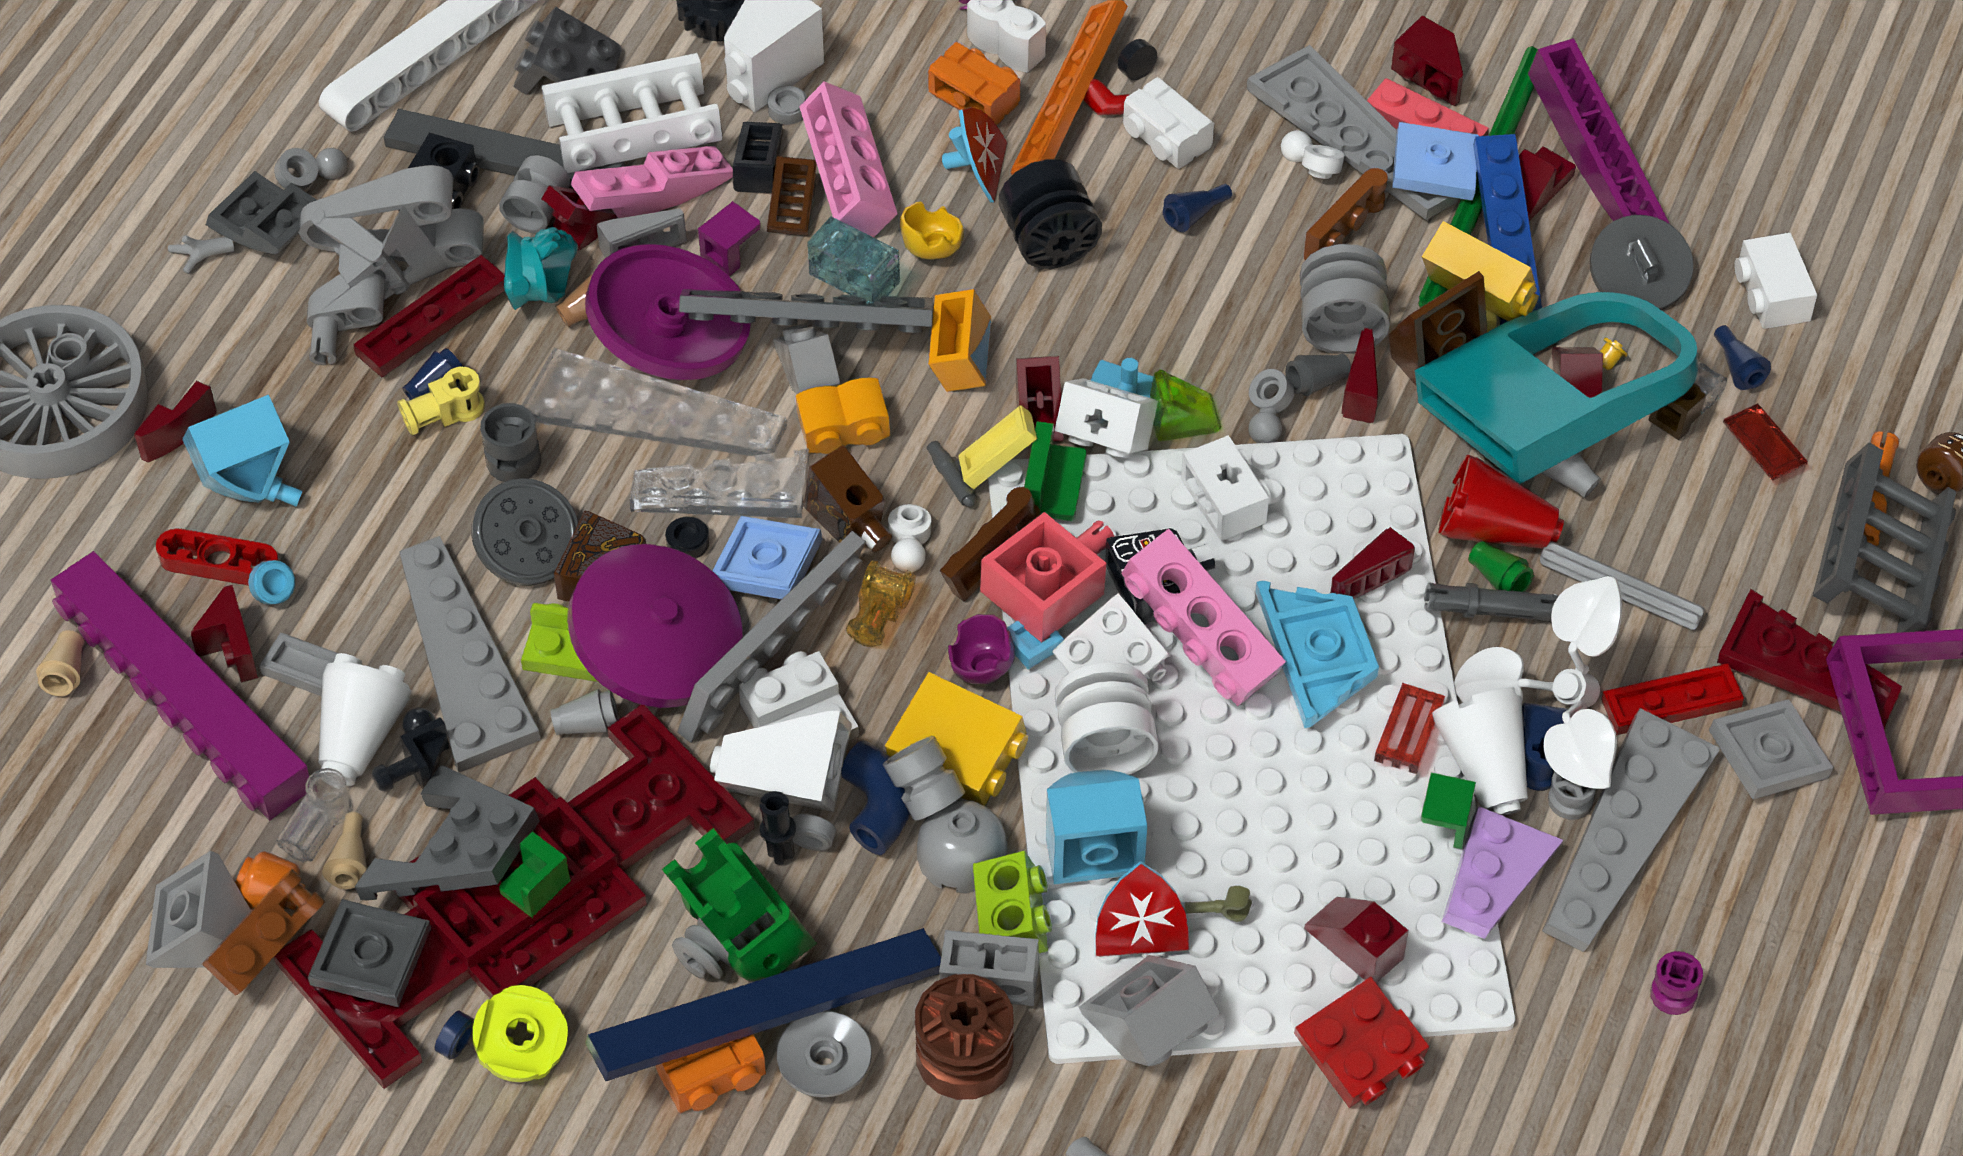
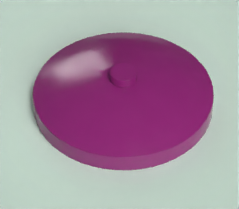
M636 245L612 253L595 269L585 296V309L588 321L602 344L628 365L645 373L667 379H702L726 370L741 355L751 328V323L731 321V315L714 314L713 320L689 319V313L679 312L680 294L683 289L741 290L723 270L707 259L692 252L666 245Z
M653 544L629 545L602 555L582 574L569 601L568 631L571 643L581 663L608 690L624 699L645 706L671 708L688 705L695 684L742 639V622L738 607L722 580L706 565L692 556L665 546Z

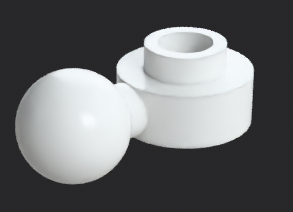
M1291 131L1284 136L1281 142L1283 156L1292 162H1302V165L1309 169L1308 173L1314 177L1329 179L1332 178V174L1340 173L1342 170L1345 154L1333 147L1313 145L1309 135L1303 131Z
M912 504L902 505L892 510L888 517V531L892 534L891 540L896 543L891 551V559L898 570L911 573L920 569L924 564L926 553L922 544L931 535V516L926 509Z

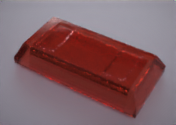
M1758 403L1723 419V423L1771 481L1808 464L1805 457Z

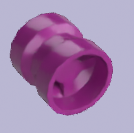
M1680 951L1667 953L1660 958L1650 989V997L1653 1004L1660 1011L1671 1015H1680L1687 1013L1693 1008L1703 979V968L1700 962L1693 955Z

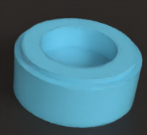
M281 561L262 562L255 566L250 573L249 589L257 601L268 605L279 604L289 599L295 589V576L290 567Z

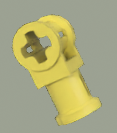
M461 366L449 370L443 378L428 383L429 393L410 401L405 399L397 401L403 421L412 435L419 433V428L441 420L444 427L458 421H473L480 417L485 408L483 396L479 392L480 380L478 374L469 367ZM457 379H459L461 389L456 385ZM466 400L470 401V410H468Z

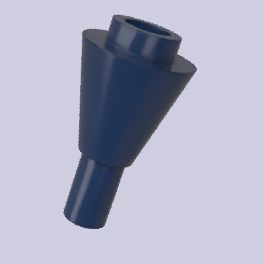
M1222 184L1208 191L1169 194L1164 199L1163 217L1166 223L1176 231L1186 232L1209 212L1214 205L1232 197V190L1229 185Z
M1722 325L1718 327L1714 332V337L1724 349L1734 386L1740 390H1748L1762 385L1770 374V361L1738 340L1728 326Z

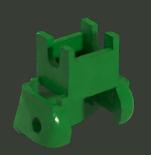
M714 828L695 842L702 853V859L696 866L685 869L674 859L662 869L681 893L684 906L690 915L697 920L700 918L729 953L728 961L732 969L738 976L749 982L780 974L809 949L811 950L817 945V942L742 848L736 843L726 844ZM766 912H769L776 922L739 951L731 940Z

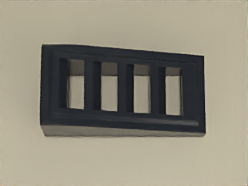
M743 122L733 162V188L735 191L772 193L776 159L779 156L783 124Z

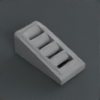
M681 208L617 218L597 224L599 247L605 258L618 250L631 246L656 244L673 247L687 241L684 213ZM668 227L670 228V231L664 232L663 230Z

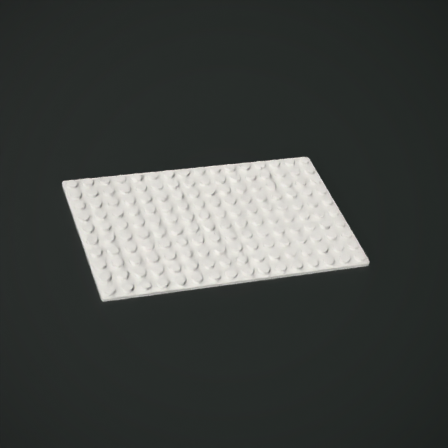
M1404 434L1235 445L1238 450L1243 449L1246 452L1251 464V470L1257 480H1263L1268 486L1271 494V503L1268 504L1266 524L1220 541L1181 480L1183 453L1194 448L1139 451L1131 453L1129 458L1117 457L1108 453L1086 455L1075 519L1073 521L1054 520L1076 538L1099 520L1104 522V526L1099 531L1108 526L1113 532L1114 537L1172 528L1178 532L1187 549L1208 544L1214 556L1215 569L1207 572L1274 648L1273 639L1255 592L1256 582L1268 581L1271 582V589L1296 593L1297 587L1314 589L1321 594H1330L1332 577L1389 527L1409 540L1415 546L1412 568L1408 572L1354 599L1379 665L1378 677L1309 728H1304L1283 667L1275 677L1237 707L1231 699H1225L1217 692L1212 683V677L1202 665L1197 666L1189 660L1183 650V644L1173 632L1165 631L1157 623L1156 619L1145 624L1169 653V656L1164 660L1165 675L1155 682L1150 678L1147 679L1149 687L1148 696L1151 699V715L1154 718L1158 740L1157 755L1147 766L1137 772L1128 774L1139 778L1147 820L1145 864L1161 874L1174 888L1184 909L1185 902L1225 900L1228 889L1231 886L1248 888L1250 890L1249 899L1252 900L1249 914L1241 922L1231 921L1222 913L1186 914L1189 950L1096 956L1095 932L1097 916L1106 895L1120 877L1053 884L1046 843L1047 788L1060 778L1074 773L1064 762L1061 726L1058 723V710L1055 703V688L1061 679L1070 673L1054 654L1029 670L1015 656L1014 662L1008 671L1012 711L1023 716L1026 735H1028L1027 745L1022 755L1017 759L1027 855L1035 866L1041 865L1044 870L1048 890L1042 893L1043 905L1047 907L1052 923V931L1046 933L1048 951L1039 953L1040 981L1050 1061L1055 1064L1125 1059L1082 1015L1079 1006L1148 955L1196 966L1220 1011V1014L1207 1023L1208 1027L1203 1033L1182 1041L1172 1049L1171 1056L1303 1046L1293 1033L1295 1027L1365 981L1304 929L1305 924L1335 897L1375 901L1409 930L1404 959L1376 984L1396 1011L1403 1010L1422 1037L1511 1030L1514 1026L1515 1015L1498 923L1484 939L1442 922L1472 817L1477 810L1475 796L1473 795L1462 849L1453 848L1456 830L1426 824L1421 821L1431 772L1465 780L1466 778L1436 727L1432 712L1437 708L1457 701L1441 611H1426L1424 608L1425 602L1428 603L1424 601L1426 586L1428 583H1436L1409 438ZM1029 459L1010 460L988 478L992 518L1007 504L1006 498L1011 490L1017 487H1024ZM1106 548L1097 554L1104 561ZM1107 567L1104 595L1058 630L1064 639L1118 593ZM1002 610V618L1007 627L1016 622ZM1199 613L1191 614L1195 624L1201 627L1209 626L1205 616ZM1227 646L1220 647L1221 653L1225 658L1232 661L1238 660V655L1232 648Z

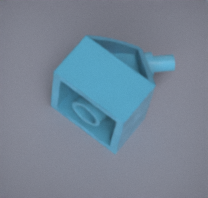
M269 395L188 427L182 440L204 487L218 494L242 501L258 503L265 499L271 502L278 499L295 507L297 506L302 490L282 483L283 478L276 476L290 441Z
M1092 770L1070 773L1047 788L1046 843L1053 884L1121 877L1138 862L1141 861L1145 864L1147 820L1139 778L1113 770Z

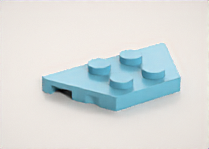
M1258 581L1256 582L1255 592L1276 651L1286 661L1283 665V670L1304 728L1312 727L1378 677L1379 665L1353 596L1336 593L1321 594L1314 589L1297 587V591L1294 593L1271 589V582Z

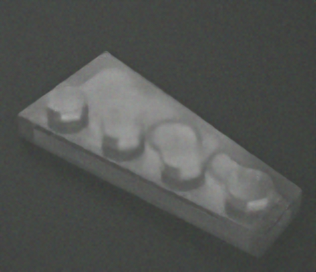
M809 449L794 450V457L774 459L773 453L755 455V462L731 465L730 459L714 460L713 464L701 469H694L690 464L635 470L629 498L630 512L802 518L809 468Z

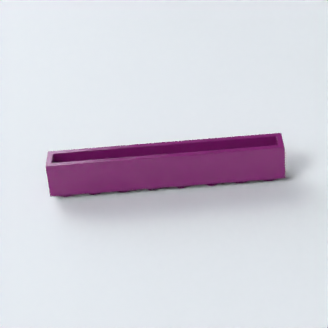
M94 551L51 579L56 596L52 599V603L60 616L65 621L73 619L79 625L78 630L88 645L92 648L98 645L104 651V657L110 667L117 674L124 671L130 678V683L138 696L144 701L150 698L157 705L156 709L162 720L170 728L177 726L183 732L184 740L189 748L196 755L199 756L204 753L211 760L210 765L215 774L222 782L227 783L231 781L238 788L237 793L247 808L251 811L258 809L270 821L313 790L307 765Z

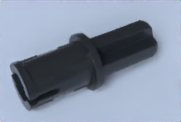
M772 791L766 793L760 800L762 804H759L763 819L760 824V835L766 841L768 856L774 858L775 864L783 865L785 860L793 859L795 855L793 837L796 833V823L790 817L789 799L782 792Z

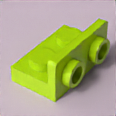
M533 603L530 610L532 626L521 658L522 670L598 682L581 663L571 643L567 623L568 608L555 603L547 605Z

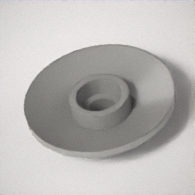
M823 1011L795 1020L786 1028L778 1043L777 1063L783 1078L797 1091L813 1097H833L851 1090L865 1077L871 1063V1044L866 1032L855 1020L837 1012ZM822 1058H828L832 1060L833 1063L828 1065H819L817 1064V1061Z

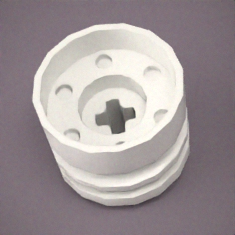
M1114 662L1091 664L1074 670L1063 677L1056 686L1055 703L1058 710V723L1061 726L1064 762L1072 772L1104 769L1131 774L1150 764L1157 755L1158 740L1154 718L1151 715V699L1148 696L1149 687L1147 679L1141 670L1128 664Z

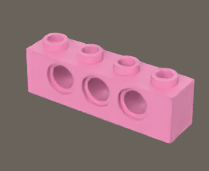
M824 81L799 108L836 226L873 239L898 213L861 97Z
M1169 528L1129 559L1121 573L1125 578L1124 581L1128 590L1136 598H1143L1154 611L1153 614L1157 623L1165 631L1174 633L1183 644V650L1189 660L1197 666L1202 665L1212 677V683L1217 692L1225 699H1231L1237 707L1275 677L1286 663L1283 657ZM1161 581H1173L1179 587L1180 593L1168 592L1164 589ZM1191 614H1202L1208 620L1209 626H1198L1193 622ZM1227 646L1232 648L1237 653L1238 660L1232 661L1225 658L1221 653L1220 647Z

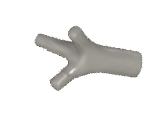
M184 235L182 242L185 244L168 246L170 253L190 255L183 268V271L187 274L204 258L234 252L233 240L226 237L197 240Z

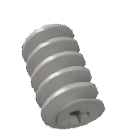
M766 912L731 940L739 951L747 945L744 937L754 940L761 934L757 927L758 924L765 929L774 924L769 912ZM699 918L698 926L692 925L686 929L685 938L679 937L673 941L674 953L683 966L694 976L701 979L708 973L714 978L720 979L723 976V971L718 962L722 961L731 967L728 961L729 953Z

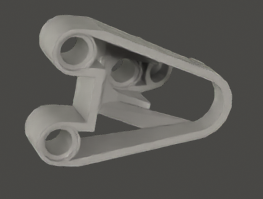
M434 165L403 169L313 201L302 208L299 222L301 239L317 249L336 252L339 256L338 270L341 273L318 288L309 298L306 322L312 328L311 352L309 354L311 362L317 365H326L327 355L328 363L330 365L335 363L337 358V331L379 324L383 319L384 300L394 293L396 295L401 294L411 284L450 267L465 266L482 255L483 216L470 209H452L453 175L449 170ZM400 210L390 229L367 230L353 219V217ZM394 260L405 261L409 267L402 271Z

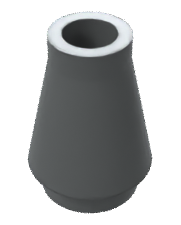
M1343 353L1338 355H1297L1294 361L1287 363L1285 374L1293 383L1294 394L1301 393L1304 396H1309L1341 379L1348 378L1351 364L1348 357Z

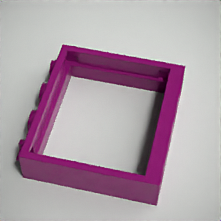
M1963 629L1839 636L1828 654L1826 661L1870 815L1963 809V776L1898 779L1865 664L1963 659Z

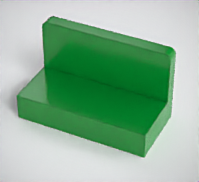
M1037 421L1035 428L1037 439L1032 443L1024 487L1031 492L1035 505L1038 506L1041 513L1045 512L1053 519L1073 521L1076 515L1085 467L1086 450L1084 448L1054 445V423Z

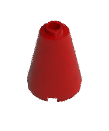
M1471 455L1465 456L1452 483L1455 486L1451 497L1447 496L1438 528L1440 535L1451 539L1484 541L1486 543L1537 549L1547 547L1550 541L1557 543L1564 525V520L1558 518L1559 509L1480 458Z

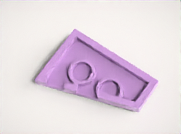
M1478 806L1472 817L1442 922L1485 939L1526 886L1536 877L1544 864L1558 850L1563 840Z

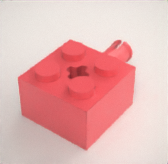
M1044 512L981 559L980 592L1011 618L1024 625V628L1042 643L1050 637V634L1056 630L1058 631L1104 595L1107 563L1097 554L1106 548V539L1114 537V534L1108 526L1099 531L1104 526V522L1098 520L1076 538Z

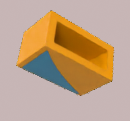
M974 289L935 295L928 364L946 392L986 386L991 315Z

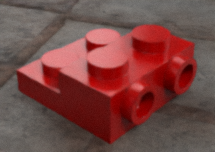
M1369 977L1296 1026L1293 1032L1349 1108L1359 1101H1362L1364 1105H1368L1377 1100L1388 1090L1385 1084L1396 1076L1400 1075L1404 1080L1415 1074L1426 1064L1423 1058L1429 1049V1045L1403 1010L1396 1011L1372 977Z

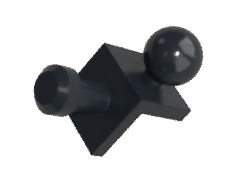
M421 707L411 709L406 713L402 723L405 734L400 736L405 758L387 767L381 764L374 767L372 771V778L380 791L387 792L393 789L394 783L413 774L422 790L433 776L442 752L449 749L446 727L441 717L435 719L428 709Z

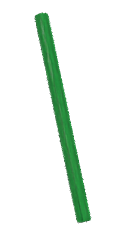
M1530 46L1525 50L1489 136L1515 134L1534 89V85L1528 75L1538 50L1534 46ZM1477 172L1473 201L1461 199L1450 224L1469 235L1472 234L1482 211ZM1428 276L1419 295L1418 306L1420 308L1448 289L1430 280Z

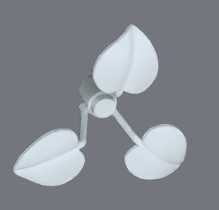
M1607 576L1574 584L1565 589L1553 605L1551 613L1553 631L1561 640L1571 642L1568 652L1576 666L1575 669L1561 671L1554 679V682L1521 679L1524 669L1521 656L1507 648L1492 647L1479 651L1470 657L1462 665L1454 681L1455 692L1463 703L1472 700V695L1508 687H1514L1515 690L1518 689L1521 701L1523 700L1521 687L1554 692L1558 701L1571 707L1562 714L1564 723L1551 727L1545 734L1544 753L1547 762L1564 779L1580 786L1595 789H1608L1611 786L1612 767L1617 751V737L1611 720L1605 714L1587 709L1597 701L1600 694V686L1597 679L1587 673L1589 667L1583 663L1578 653V648L1584 654L1596 657L1605 653L1616 640L1622 617V596L1617 579Z

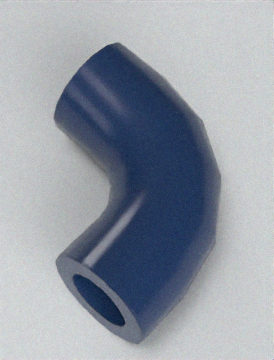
M861 740L850 750L841 768L842 778L861 789L867 796V804L850 823L849 829L855 840L862 847L873 854L883 855L899 838L910 818V813L901 799L905 793L904 787H895L883 766V763L890 756L867 740Z

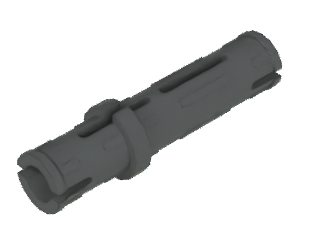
M1428 583L1424 595V601L1428 603L1425 602L1424 608L1426 611L1462 613L1465 618H1474L1475 615H1491L1552 622V608L1558 595L1478 588V585L1475 583H1466L1465 587Z

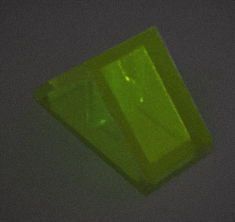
M1161 369L1154 373L1150 398L1158 400L1153 422L1158 442L1216 433L1222 429L1211 393Z

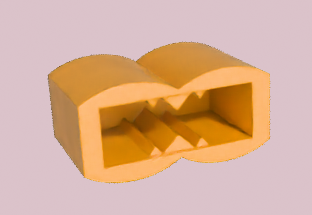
M878 378L854 379L837 387H814L795 395L797 414L807 452L829 454L840 446L848 444L873 445L890 436L889 416Z

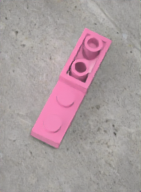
M716 146L648 152L644 165L577 171L573 176L571 186L589 211L612 209L618 218L659 212L698 197L733 177V169Z

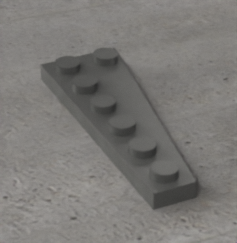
M683 289L679 302V312L689 313V319L713 320L714 314L731 315L730 320L739 323L756 322V317H772V323L777 325H797L798 319L814 320V326L824 328L839 327V322H856V328L862 330H880L881 324L898 325V331L919 333L923 332V326L932 327L933 298L882 296L881 299H876L874 304H866V299L860 298L858 295H841L833 297V302H824L823 296L801 293L791 295V301L783 300V295L775 292Z

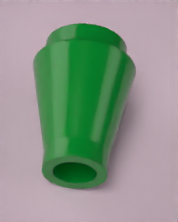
M1484 541L1477 543L1472 548L1468 557L1469 563L1475 566L1496 590L1525 592L1534 577L1533 569L1529 567L1526 559L1492 547Z

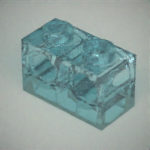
M832 216L807 242L809 274L849 295H858V297L866 299V304H874L876 299H881L882 296H889L900 283L899 250Z

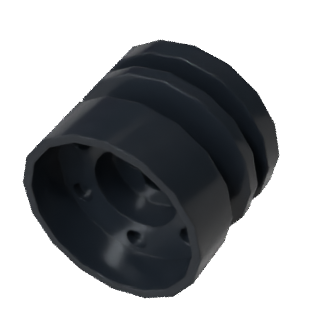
M1046 159L1031 163L1016 171L1004 183L999 193V207L1008 226L1013 231V237L1018 244L1021 255L1027 264L1038 269H1055L1072 264L1090 252L1102 235V222L1095 211L1093 203L1087 196L1086 188L1074 166L1066 161Z

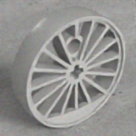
M70 305L33 307L0 319V357L24 377L21 378L0 370V385L5 386L0 387V419H2L0 421V471L14 476L34 479L64 477L95 467L121 450L141 425L148 404V382L144 364L133 339L126 330L117 322L99 312ZM57 336L49 345L46 363L44 364L36 340ZM29 342L37 366L31 370L10 349ZM97 343L108 346L104 351L92 359L90 358V352ZM77 356L72 360H65L69 357ZM119 358H124L128 363L124 366L100 372ZM130 380L128 388H105ZM98 404H119V406L114 411ZM79 413L103 422L94 428ZM61 414L66 416L84 434L69 439ZM55 417L63 442L48 444L52 418ZM40 424L37 445H25ZM20 427L13 436V438L10 440V442L1 440L3 437H5L6 435Z

